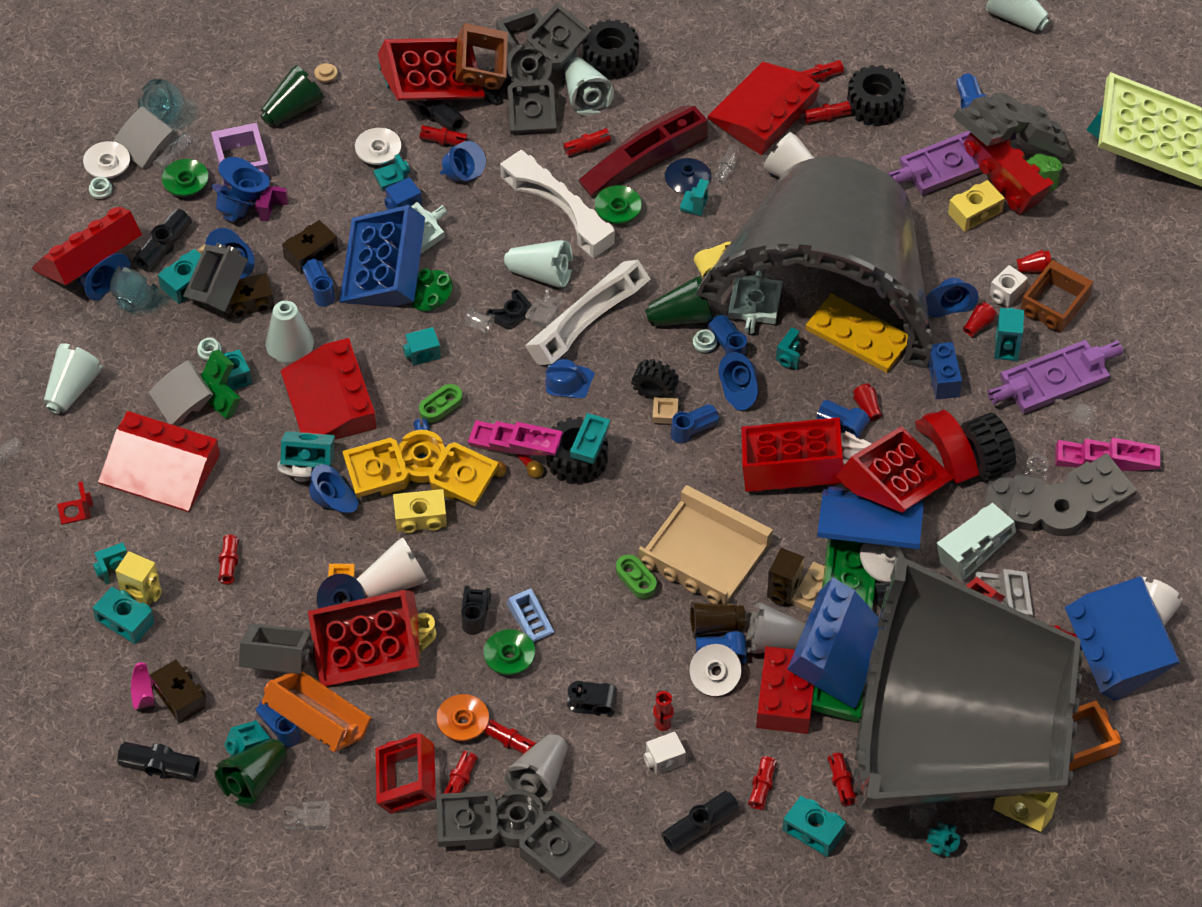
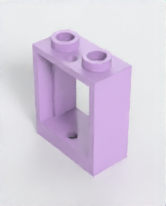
M257 123L211 132L218 165L224 159L222 151L255 144L260 161L252 162L251 164L270 178L268 161ZM222 177L224 186H231V184H229Z

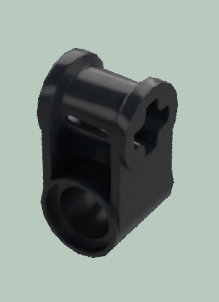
M465 585L461 619L462 629L467 634L476 635L483 631L487 611H489L491 588H486V590L471 589L470 586Z
M575 681L569 685L567 707L572 712L594 714L596 716L607 714V717L615 714L618 690L614 685Z

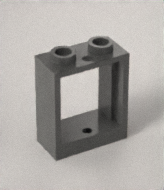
M538 8L496 21L497 30L508 32V55L517 46L510 34L536 25L543 18ZM525 65L523 68L527 70L533 68L534 66Z
M216 243L215 246L206 244L183 297L201 306L225 312L248 259L241 256V251L232 246L226 247L219 243Z
M251 623L240 642L239 667L301 674L304 666L309 664L310 655L314 654V641L311 639V630Z

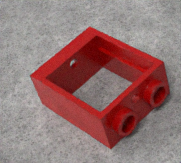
M414 733L406 738L390 741L385 745L375 748L377 805L389 814H394L436 800L435 748L432 741L421 733ZM418 755V781L396 788L395 762Z

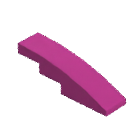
M476 420L468 443L473 447L493 451L556 456L563 432L517 421L513 425L499 421L491 424Z
M1113 437L1109 443L1085 439L1082 444L1058 440L1055 445L1056 466L1078 468L1087 461L1090 464L1107 453L1121 471L1160 468V446Z

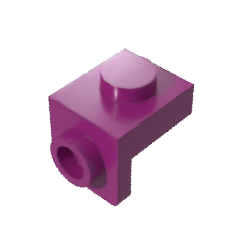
M268 186L262 191L261 198H257L255 211L259 212L260 221L269 222L274 204L288 205V192L286 188Z

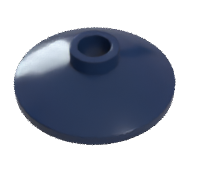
M694 158L678 159L672 162L665 171L667 185L672 190L685 194L686 191H692L693 187L697 188L700 179L708 180L709 183L711 181V172L708 166Z
M348 574L329 576L318 589V609L342 604L341 598L344 594L348 598L347 602L365 599V592L361 583Z

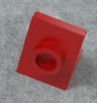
M83 481L78 482L81 499L57 504L61 525L91 519L89 508L94 507L91 493H85ZM69 506H75L79 509V513L75 517H67L64 514L65 509Z

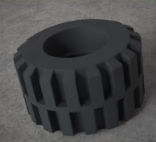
M606 19L605 22L598 21L597 25L592 24L589 26L592 32L582 43L583 59L603 76H606L608 80H611V77L614 76L616 79H621L622 74L626 77L629 75V70L633 72L635 65L637 66L639 63L638 33H635V29L629 27V24L626 22L621 23L620 20L611 21V19Z
M869 65V68L862 67L860 71L854 72L853 77L849 80L847 101L851 106V116L856 115L855 120L858 122L864 120L865 125H869L870 122L873 123V126H878V123H882L883 126L888 125L889 120L891 123L896 121V117L899 118L904 109L906 92L904 79L900 78L898 72H893V69L890 67L884 68L883 65H879V67ZM870 94H880L883 96H873Z
M990 412L961 424V428L969 441L979 471L977 477L979 479L987 481L1014 470L1016 465L1015 446L1006 425L996 414Z
M572 417L566 418V422L561 420L557 422V427L553 426L551 428L562 431L563 436L556 456L546 455L547 466L550 468L552 475L557 474V479L560 481L565 478L568 484H572V481H577V485L582 484V480H586L587 483L592 482L593 476L596 478L601 476V471H605L606 464L608 463L607 437L604 439L594 464L571 458L570 453L566 451L574 444L584 421L582 417H577L572 420Z

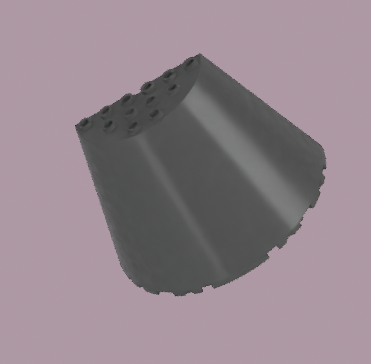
M817 157L799 162L790 167L782 174L703 278L696 295L719 302L735 278H742L750 269L755 272L770 268L774 262H782V266L800 263L807 267L836 272L854 279L865 286L875 288L879 296L882 298L887 296L891 300L890 306L898 317L904 320L903 327L905 332L908 333L907 350L903 362L927 368L932 349V333L911 202L904 189L891 176L878 169L875 165L850 157Z
M897 556L890 575V587L887 586L877 623V627H882L883 629L878 630L877 639H874L865 684H867L866 695L862 699L861 718L859 719L855 760H857L858 767H861V769L854 768L853 785L854 792L860 793L855 798L856 807L858 809L871 810L1061 792L1066 787H1070L1073 771H1069V763H1072L1075 754V747L1071 746V741L1077 731V722H1073L1072 716L1073 713H1077L1079 707V698H1076V690L1080 688L1081 674H1078V666H1081L1084 651L1080 650L1081 639L906 558Z

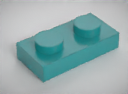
M587 413L570 450V457L594 464L610 428V419Z

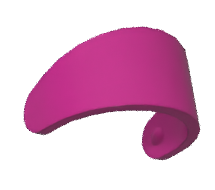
M139 662L134 666L131 678V697L135 710L155 706L147 664L144 662Z

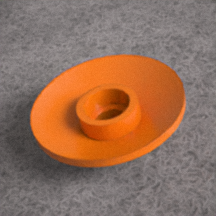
M468 694L454 695L440 705L436 717L437 725L446 737L456 741H468L480 736L485 731L486 725L489 722V712L486 705L475 696ZM461 719H466L468 721L464 724L458 723Z

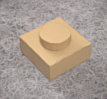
M654 397L652 423L672 424L673 416L678 413V399Z

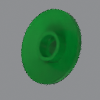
M193 159L174 161L162 173L164 188L176 196L197 194L205 188L209 179L206 167L201 162Z
M616 185L607 187L595 199L597 214L603 220L615 224L633 220L638 216L642 207L641 198L638 193L626 186Z
M513 629L501 630L493 634L486 641L483 651L486 664L499 674H519L528 669L533 663L535 646L531 638L521 631ZM507 654L514 655L512 658H506L505 656Z

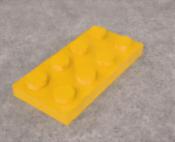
M832 293L805 326V330L886 373L889 372L907 349L908 334Z

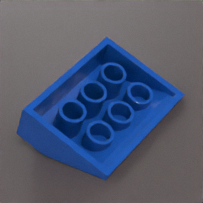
M410 205L352 218L340 303L397 306L414 302L425 217Z
M829 487L828 490L823 489L817 537L919 549L924 501L918 502L902 513L856 495L853 492H844V489L840 487Z
M1141 576L1086 594L1065 607L1078 639H1081V648L1084 651L1101 694L1113 701L1119 700L1180 664V660Z
M832 578L818 592L787 670L850 707L855 708L865 685L874 639H877L878 630L883 629L882 627H877L879 618L854 589Z

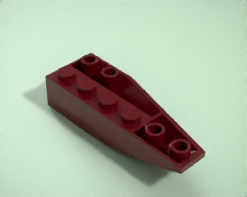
M681 106L643 125L579 179V183L593 197L603 189L615 186L707 139L708 120L696 106Z

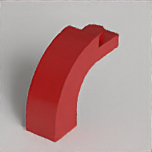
M944 409L936 413H927L922 416V419L915 421L916 429L928 436L936 445L944 468L954 477L952 481L960 483L979 475L969 441L959 423L948 411Z

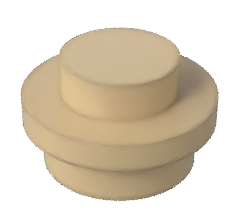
M328 63L317 66L314 72L315 78L324 84L333 82L337 77L336 67Z

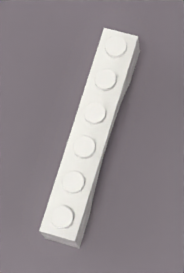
M521 149L500 163L501 178L514 190L546 198L559 206L569 216L576 230L578 246L593 259L615 244V230L612 225L604 222L595 210L589 209L580 197L574 196L564 183L558 182L549 170L543 169L531 155L528 156Z
M639 260L622 262L529 341L525 347L538 365L553 364L569 350L576 337L590 323L620 301L637 292L651 280Z

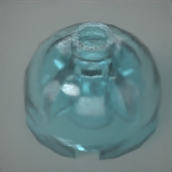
M156 78L149 81L143 87L142 91L144 94L142 99L139 98L138 109L141 106L145 107L167 125L175 122L180 117L183 111L184 98L176 85Z
M120 266L116 268L110 281L111 294L118 300L116 305L126 311H129L130 308L138 310L149 306L157 296L159 288L154 283L149 286L146 282L147 278L136 271L123 267L121 270Z

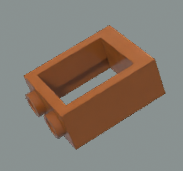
M464 23L457 35L455 81L499 90L506 79L508 32ZM467 45L494 50V72L466 67Z
M1051 260L1022 297L1020 310H1024V314L1027 317L1034 318L1044 323L1048 328L1062 333L1091 296L1094 281ZM1049 283L1077 297L1063 315L1036 301Z

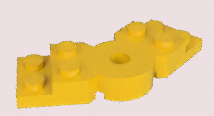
M428 430L412 431L402 438L403 440L400 444L392 438H387L342 451L356 498L380 492L382 496L403 490L410 481L416 483L429 482L432 490L443 489L444 497L453 501L457 498L475 507L499 468V462L458 443H450L445 447L441 437ZM422 453L427 455L425 458H417Z

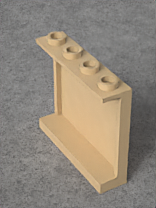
M686 485L681 491V501L647 547L643 548L640 546L638 559L648 570H655L661 573L666 580L670 582L676 581L684 585L685 589L691 593L697 592L705 596L710 603L728 604L772 543L773 529Z

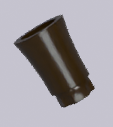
M691 602L690 624L693 638L745 629L744 606Z

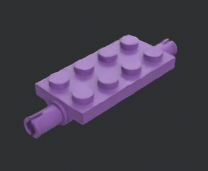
M967 131L900 157L899 164L902 168L889 172L888 175L898 184L908 180L912 181L921 195H925L982 171L979 168V164L966 152L963 145L967 136L971 133ZM1016 133L1012 134L1010 141L1016 139Z
M1086 340L1001 372L1000 379L1004 385L988 390V398L993 400L991 401L993 405L1012 398L1023 414L1109 381L1110 374L1105 368V361L1123 355V347L1118 345L1120 343L1118 340L1100 348L1098 346L1090 347Z

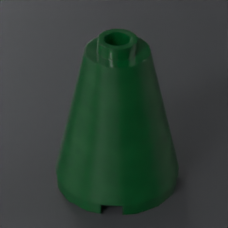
M295 65L290 69L261 108L263 114L260 116L268 126L273 124L276 127L324 101L325 97L318 85L307 78L309 75L301 67Z
M701 276L694 277L648 303L649 308L645 309L648 322H654L655 326L711 322L713 315L708 299L696 295L702 281Z
M269 739L220 761L216 765L218 770L215 771V778L223 793L227 797L231 793L239 800L234 803L239 806H251L287 759L286 746L279 740Z

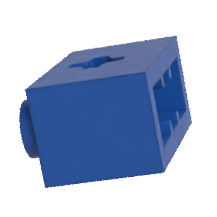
M953 342L932 344L928 369L935 400L960 397L962 379Z

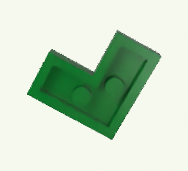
M214 350L210 354L201 377L213 394L207 402L225 419H228L234 415L241 400L226 385L234 363L220 350Z

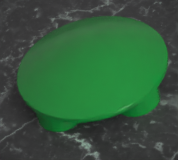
M426 268L420 270L417 276L412 306L420 311H431L442 306L450 297L453 289L451 277L441 270H429Z

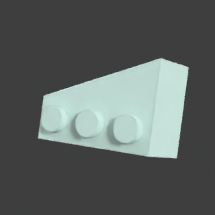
M994 503L982 508L975 516L937 542L941 564L963 582L1016 533L1015 522Z

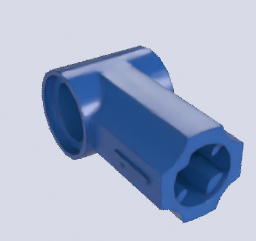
M971 73L963 74L957 79L956 86L961 97V108L969 107L973 99L986 96L981 94L976 76H972Z
M316 259L307 261L302 266V271L313 293L314 302L322 307L331 305L335 300L333 280L328 276L322 261Z
M721 314L714 317L709 323L708 328L713 332L715 338L725 350V356L734 352L746 356V335L739 332L727 316Z
M828 399L822 402L817 413V419L840 417L841 432L845 433L847 431L855 435L856 438H859L870 421L865 411L859 408L849 410Z
M707 404L689 413H676L672 418L670 434L672 440L677 443H686L691 440L692 435L719 424L717 410L713 405Z
M729 632L724 637H696V652L707 645L720 644L733 650L741 664L747 661L746 635L742 632Z
M260 701L255 709L256 713L276 735L277 740L281 741L286 747H293L298 744L301 739L299 727L270 708L268 704L263 705L262 701Z

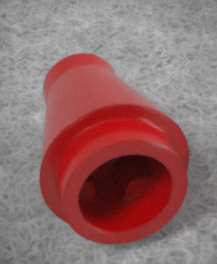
M1042 249L1026 257L1016 259L1018 271L1020 273H1042L1051 262L1050 252L1043 251Z
M983 302L981 305H977L962 328L963 331L973 338L981 330L995 322L997 312L988 303Z
M869 383L856 387L853 390V400L861 410L868 414L870 421L879 419L882 414L875 388L871 387Z

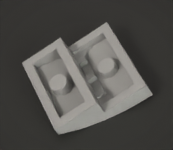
M141 106L124 124L113 142L123 145L128 150L130 159L140 167L147 169L158 150H165L175 130L148 109Z
M189 360L170 371L149 391V394L168 423L179 426L191 411L199 412L213 396Z
M1003 569L1000 574L975 572L973 574L972 580L978 577L1003 594L1005 598L1002 602L1007 606L1031 617L1033 616L1027 572Z

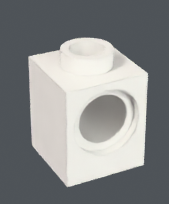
M1008 265L991 282L989 296L997 304H1003L1009 308L1026 291L1028 277Z
M676 732L646 742V753L643 754L644 761L649 769L653 768L656 776L685 765L686 752Z

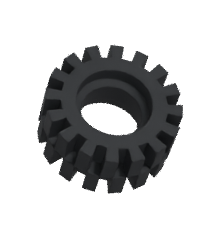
M646 359L637 366L631 385H634L633 389L638 390L637 393L639 395L644 394V398L647 399L652 398L654 400V397L672 398L679 382V376L675 374L676 371L674 369H669L670 365L666 364L664 366L662 361L655 363V359H650V362Z

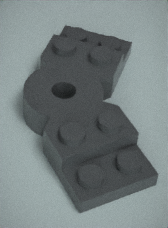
M558 2L528 32L527 45L521 44L516 46L507 57L506 74L511 83L508 86L510 134L556 131L554 85L550 82L552 70L562 69L576 54V50L591 35L592 30ZM525 65H533L535 68L527 71L523 67Z
M994 93L991 98L983 96L973 99L969 107L958 109L953 116L986 146L1007 141L1013 133H1020V137L1025 142L1066 158L1070 153L1061 125L1055 121H1050L1047 111L1039 105L1033 106L1028 103L1022 104L1013 97L1003 93Z
M1106 453L1090 464L1087 461L1068 473L1065 483H1055L1046 486L1039 478L1017 474L1015 478L1004 476L989 479L984 507L994 503L1015 522V528L1032 531L1041 525L1047 533L1056 536H1067L1077 532L1082 527L1085 516L1088 519L1096 520L1135 496L1137 490ZM1063 507L1066 509V512L1060 513L1055 508Z
M521 789L510 790L503 793L502 797L498 800L490 791L436 794L438 847L465 845L466 850L493 849L501 841L508 846L520 847V857L539 872L544 870L559 883L596 848V842L557 811H547L544 814L542 802L535 794ZM516 816L523 817L521 820H514L512 818Z

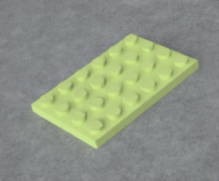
M1110 72L1106 78L1098 147L1202 186V107Z

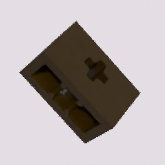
M320 220L312 225H308L303 231L294 237L288 238L282 244L284 258L301 275L303 274L302 266L307 261L312 259L323 261L339 250L337 236Z
M267 273L239 279L226 308L228 318H241L246 314L264 313L274 308L273 294Z
M780 548L768 573L767 598L773 603L791 606L792 599L803 579L805 556Z
M177 659L150 674L153 689L178 723L185 721L206 708L204 698L207 696L200 684H194L190 670L187 666L182 667Z

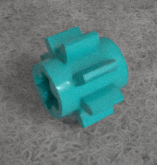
M938 822V826L930 828L926 842L932 845L931 852L949 857L950 852L958 850L961 836L955 833L957 827L949 823Z

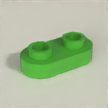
M447 384L429 395L419 405L421 419L424 418L429 423H435L454 411L462 404V390L457 385ZM447 398H454L452 401L446 400Z
M623 555L617 560V576L636 597L646 599L655 594L657 588L656 578L636 556ZM627 568H631L633 571L626 572L624 570ZM645 585V586H647L648 588H647V589H641L640 586Z

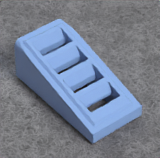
M531 588L508 598V608L523 632L531 638L533 643L554 634V630ZM527 602L530 604V606H527L523 609H520L519 607L520 605H523ZM532 610L535 612L534 614L529 615L527 617H524L523 615ZM536 618L540 620L539 622L534 623L530 626L527 623ZM544 626L545 630L533 634L532 630Z

